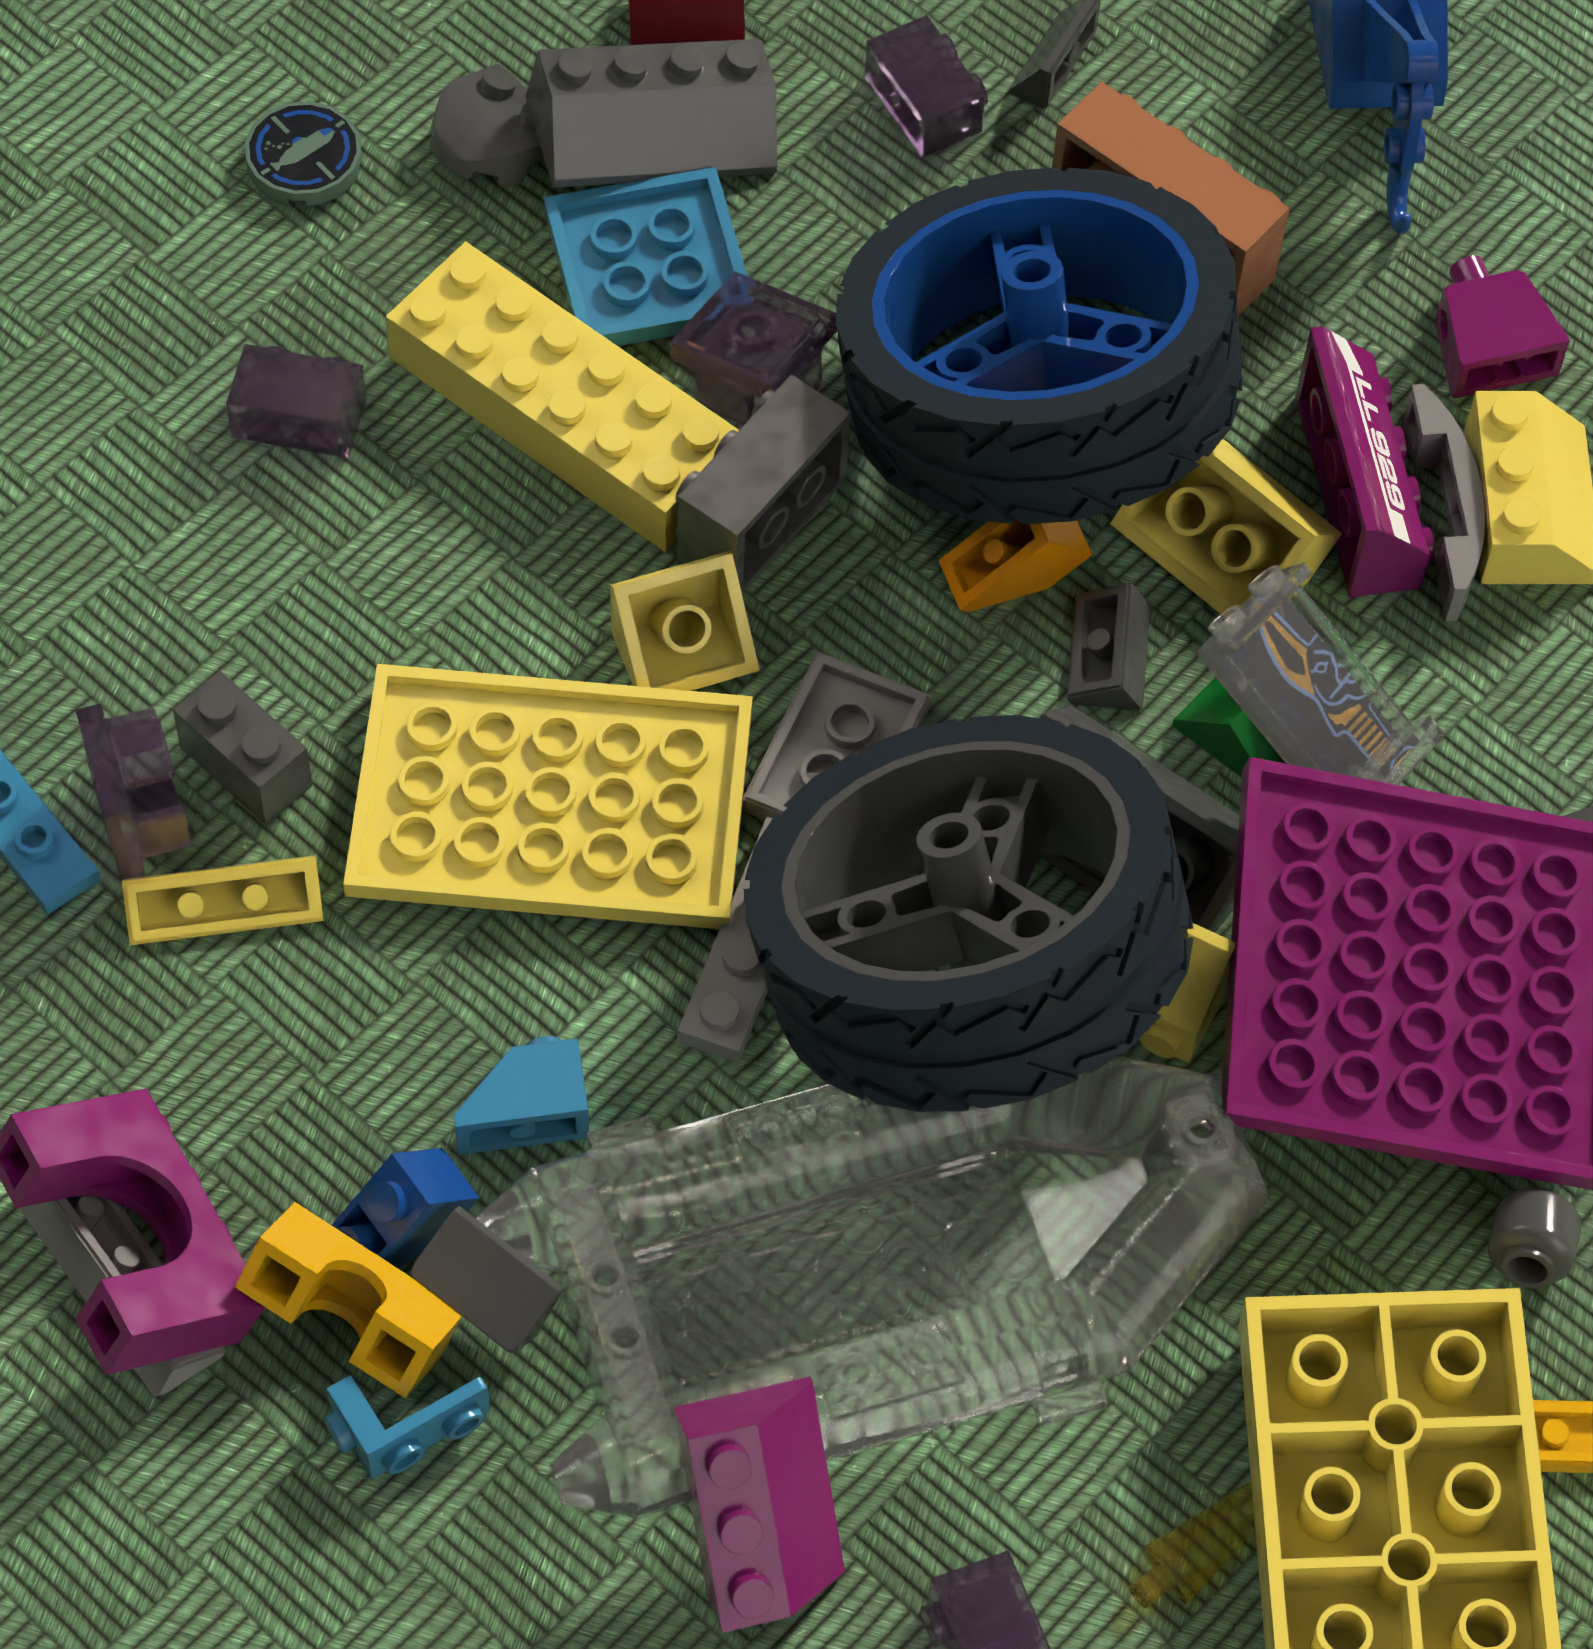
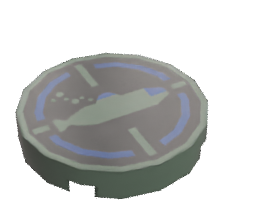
M312 101L286 103L267 111L252 125L245 141L248 175L256 188L275 202L289 205V200L304 201V206L321 205L340 197L355 183L360 171L359 165L362 160L360 134L350 118L332 106Z

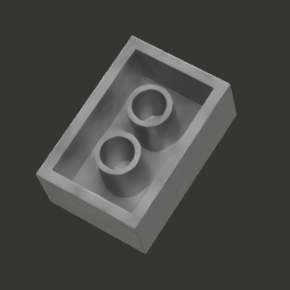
M792 374L776 391H766L757 401L751 418L738 432L735 430L729 431L719 442L713 459L701 472L692 471L679 486L675 497L678 503L677 526L675 529V535L677 536V564L681 565L730 551L733 554L743 595L846 481L851 412Z

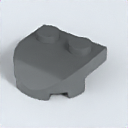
M499 64L451 81L439 97L431 124L430 148L436 158L449 170L465 179L471 178L473 172L477 171L487 175L498 176L497 184L500 187L523 184L529 165L544 160L525 97L527 88L513 74Z

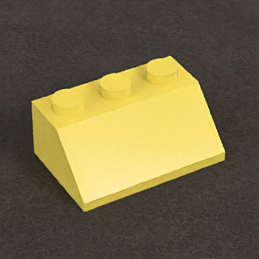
M1475 391L1464 429V436L1478 467L1485 501L1484 542L1478 563L1480 584H1593V486L1585 425L1537 391Z
M1224 439L1220 441L1208 457L1202 456L1196 461L1200 465L1169 488L1130 506L1122 505L1110 522V525L1231 623L1273 581L1288 600L1309 582L1342 535L1340 531Z

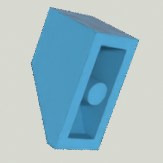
M545 1036L535 1038L526 1045L511 1047L454 1114L458 1155L589 1138V1113L578 1038L562 1040L558 1037Z

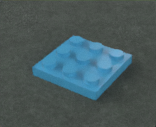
M716 167L544 197V213L571 314L615 345H628L756 321L757 307Z

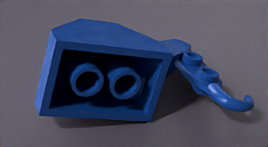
M1308 0L1329 109L1392 107V116L1396 120L1395 128H1386L1384 135V157L1386 163L1389 164L1386 181L1387 208L1393 230L1398 234H1405L1410 229L1412 220L1411 216L1407 213V195L1414 163H1423L1425 159L1426 140L1424 129L1421 127L1422 120L1432 118L1434 106L1444 105L1447 89L1448 0Z

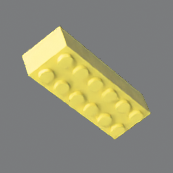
M466 241L386 315L389 358L665 553L677 541L675 529L677 526L678 503L675 497L679 486L692 471L701 472L713 459L719 442L729 431H739L736 427Z

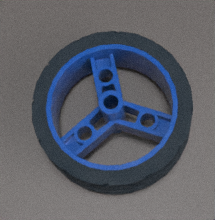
M1041 168L1003 172L968 181L969 185L962 187L958 185L952 186L917 201L885 224L888 227L882 232L876 231L852 257L840 283V286L845 287L843 294H837L835 322L841 362L845 372L844 381L848 406L851 412V423L865 457L888 483L915 500L919 501L922 499L930 507L966 519L1012 524L1013 520H1018L1023 524L1071 522L1116 511L1115 506L1122 504L1130 506L1172 486L1200 464L1196 461L1202 456L1208 457L1231 429L1241 399L1236 397L1237 391H1243L1235 262L1222 234H1219L1216 226L1193 204L1162 187L1155 189L1150 182L1111 171L1067 168V171H1060L1057 168ZM1066 296L1106 300L1133 308L1154 320L1067 303ZM1001 305V315L914 362L919 352L943 331L971 315Z

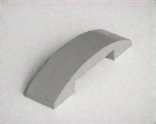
M1425 384L1412 385L1403 421L1413 469L1437 467L1452 537H1444L1434 571L1445 622H1452L1458 620L1466 604L1481 557L1485 533V501L1478 467L1461 428L1440 399Z

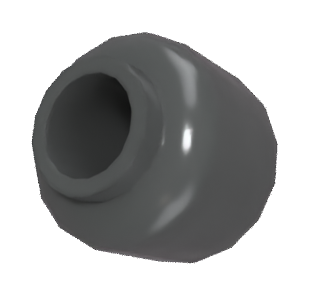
M1526 1188L1516 1190L1506 1195L1496 1208L1489 1237L1488 1255L1494 1267L1513 1284L1531 1289L1551 1285L1564 1279L1574 1266L1581 1234V1218L1576 1208L1568 1200L1549 1189Z

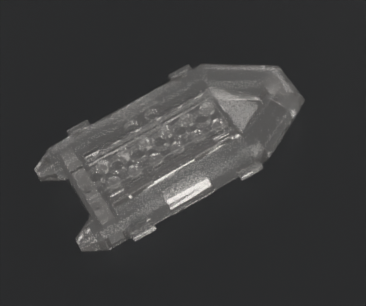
M1117 1056L1093 1073L1084 1072L1077 1075L1079 1080L1034 1099L987 1109L970 1106L969 1111L916 1112L873 1103L867 1097L862 1100L828 1084L657 1132L651 1115L587 1133L590 1151L529 1168L475 1218L538 1268L555 1271L559 1284L564 1287L562 1294L601 1417L550 1463V1470L560 1503L633 1518L644 1517L690 1503L673 1407L809 1376L814 1385L826 1462L1030 1402L1041 1426L1106 1408L1107 1398L1101 1381L1125 1375L1132 1369L1269 1199L1266 1185L1242 1127L1235 1125L1229 1116L1225 1115V1111L1222 1110V1077ZM1078 1382L1084 1384L1076 1388H1072L1044 1397V1392L1055 1390Z

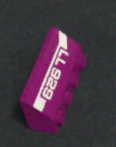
M1323 326L1312 327L1309 333L1295 399L1328 522L1342 533L1335 543V548L1348 596L1351 598L1420 589L1427 564L1434 562L1435 544L1431 529L1429 527H1422L1418 512L1420 510L1421 498L1417 479L1415 476L1408 477L1404 465L1406 441L1401 426L1394 427L1390 416L1392 391L1387 377H1379L1372 353Z

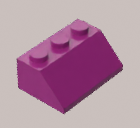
M811 1377L673 1407L707 1597L722 1633L793 1616L845 1572L814 1385Z

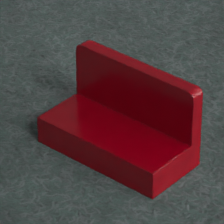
M628 0L630 45L745 40L744 0Z

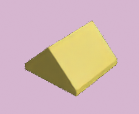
M726 551L610 585L611 632L632 686L693 691L760 671L732 552Z

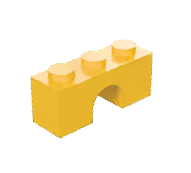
M296 1202L260 1236L234 1286L290 1324L308 1310H324L340 1316L356 1330L360 1338L348 1362L405 1399L440 1360L463 1318L417 1280Z

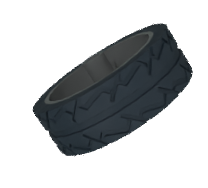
M1020 715L969 717V720L966 722L954 719L908 729L866 746L867 751L860 754H850L813 777L783 805L787 809L782 815L775 814L754 846L745 880H750V888L743 889L746 923L750 930L759 964L764 972L765 983L773 1008L776 1010L778 1023L798 1058L824 1082L862 1100L867 1097L875 1104L916 1112L969 1111L970 1106L987 1109L1034 1099L1079 1080L1077 1075L1084 1072L1093 1073L1131 1048L1161 1017V1015L1156 1013L1162 1006L1170 1005L1188 972L1194 938L1188 937L1187 929L1194 928L1164 793L1147 768L1143 767L1135 756L1110 738L1073 724L1066 727L1063 723L1056 720ZM1040 852L1071 858L1099 870L1106 876L1100 888L1082 910L1074 916L1026 889ZM922 870H924V872H925L924 874H921V875H918V876H915V877H911L912 875H914V874H916V873H918V872H920V871H922ZM948 964L951 965L949 970L928 971Z

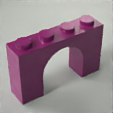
M147 1088L10 1115L0 1131V1180L15 1208L74 1196L106 1198L124 1205L139 1215L155 1232L162 1245L166 1265L101 1279L75 1319L105 1375L242 1342L265 1307L234 1287L246 1264L231 1239L228 1227L220 1220L201 1186L197 1172L188 1163L171 1132L167 1119L160 1113Z

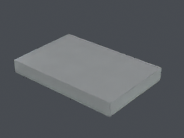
M817 651L743 796L742 811L764 820L766 817L773 818L775 814L782 815L787 809L783 805L819 773L852 753L860 754L867 751L865 747L908 729L921 727L931 707L932 695Z

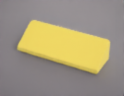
M316 855L130 878L122 881L130 945L324 921Z

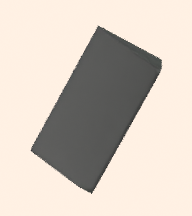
M1078 0L1056 16L1010 85L1009 93L1042 109L1050 104L1097 32L1101 0Z
M1132 583L1076 594L1067 700L1071 704L1126 710L1141 709L1143 707L1150 605Z
M460 1206L453 1210L417 1258L410 1271L414 1279L511 1354L516 1353L538 1336L564 1290L563 1286Z

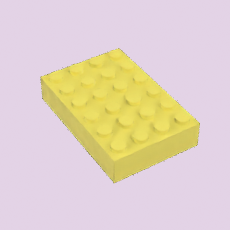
M1520 1288L1245 1297L1238 1328L1265 1649H1561Z

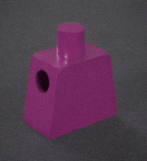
M1476 255L1467 256L1455 262L1449 270L1453 284H1449L1443 289L1436 313V329L1452 398L1473 395L1475 391H1491L1559 376L1570 341L1566 332L1526 273L1513 270L1489 275L1483 259Z

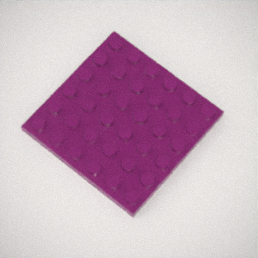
M1250 757L1242 771L1231 941L1235 942V948L1229 965L1219 1123L1593 1190V822Z

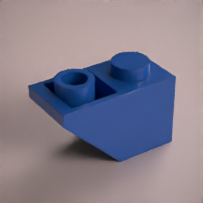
M443 1148L392 1153L334 1221L332 1226L400 1269L420 1256L455 1208L460 1206L468 1212L479 1197Z

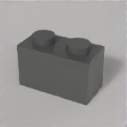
M218 671L173 708L180 748L265 825L312 787L307 748L221 671Z

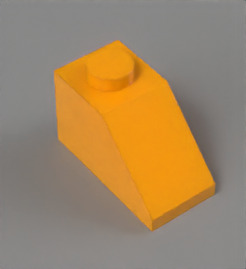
M1013 520L1012 524L988 521L938 561L959 610L968 613L1049 589L1093 554L1077 520L1039 524H1023L1018 520Z

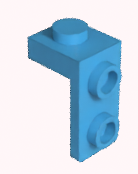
M349 1375L326 1388L331 1413L323 1417L339 1450L344 1454L353 1449L372 1480L386 1471L390 1474H397L407 1470L423 1457L426 1448L447 1436L450 1440H456L474 1431L484 1421V1415L490 1411L489 1389L483 1379L478 1377L385 1430L354 1379Z

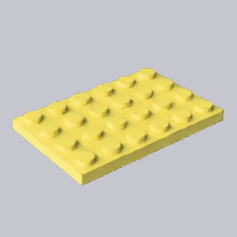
M377 664L343 883L345 897L720 929L722 924H730L753 696Z

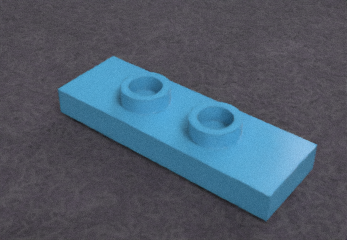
M0 750V857L46 915H49L100 882L99 871Z

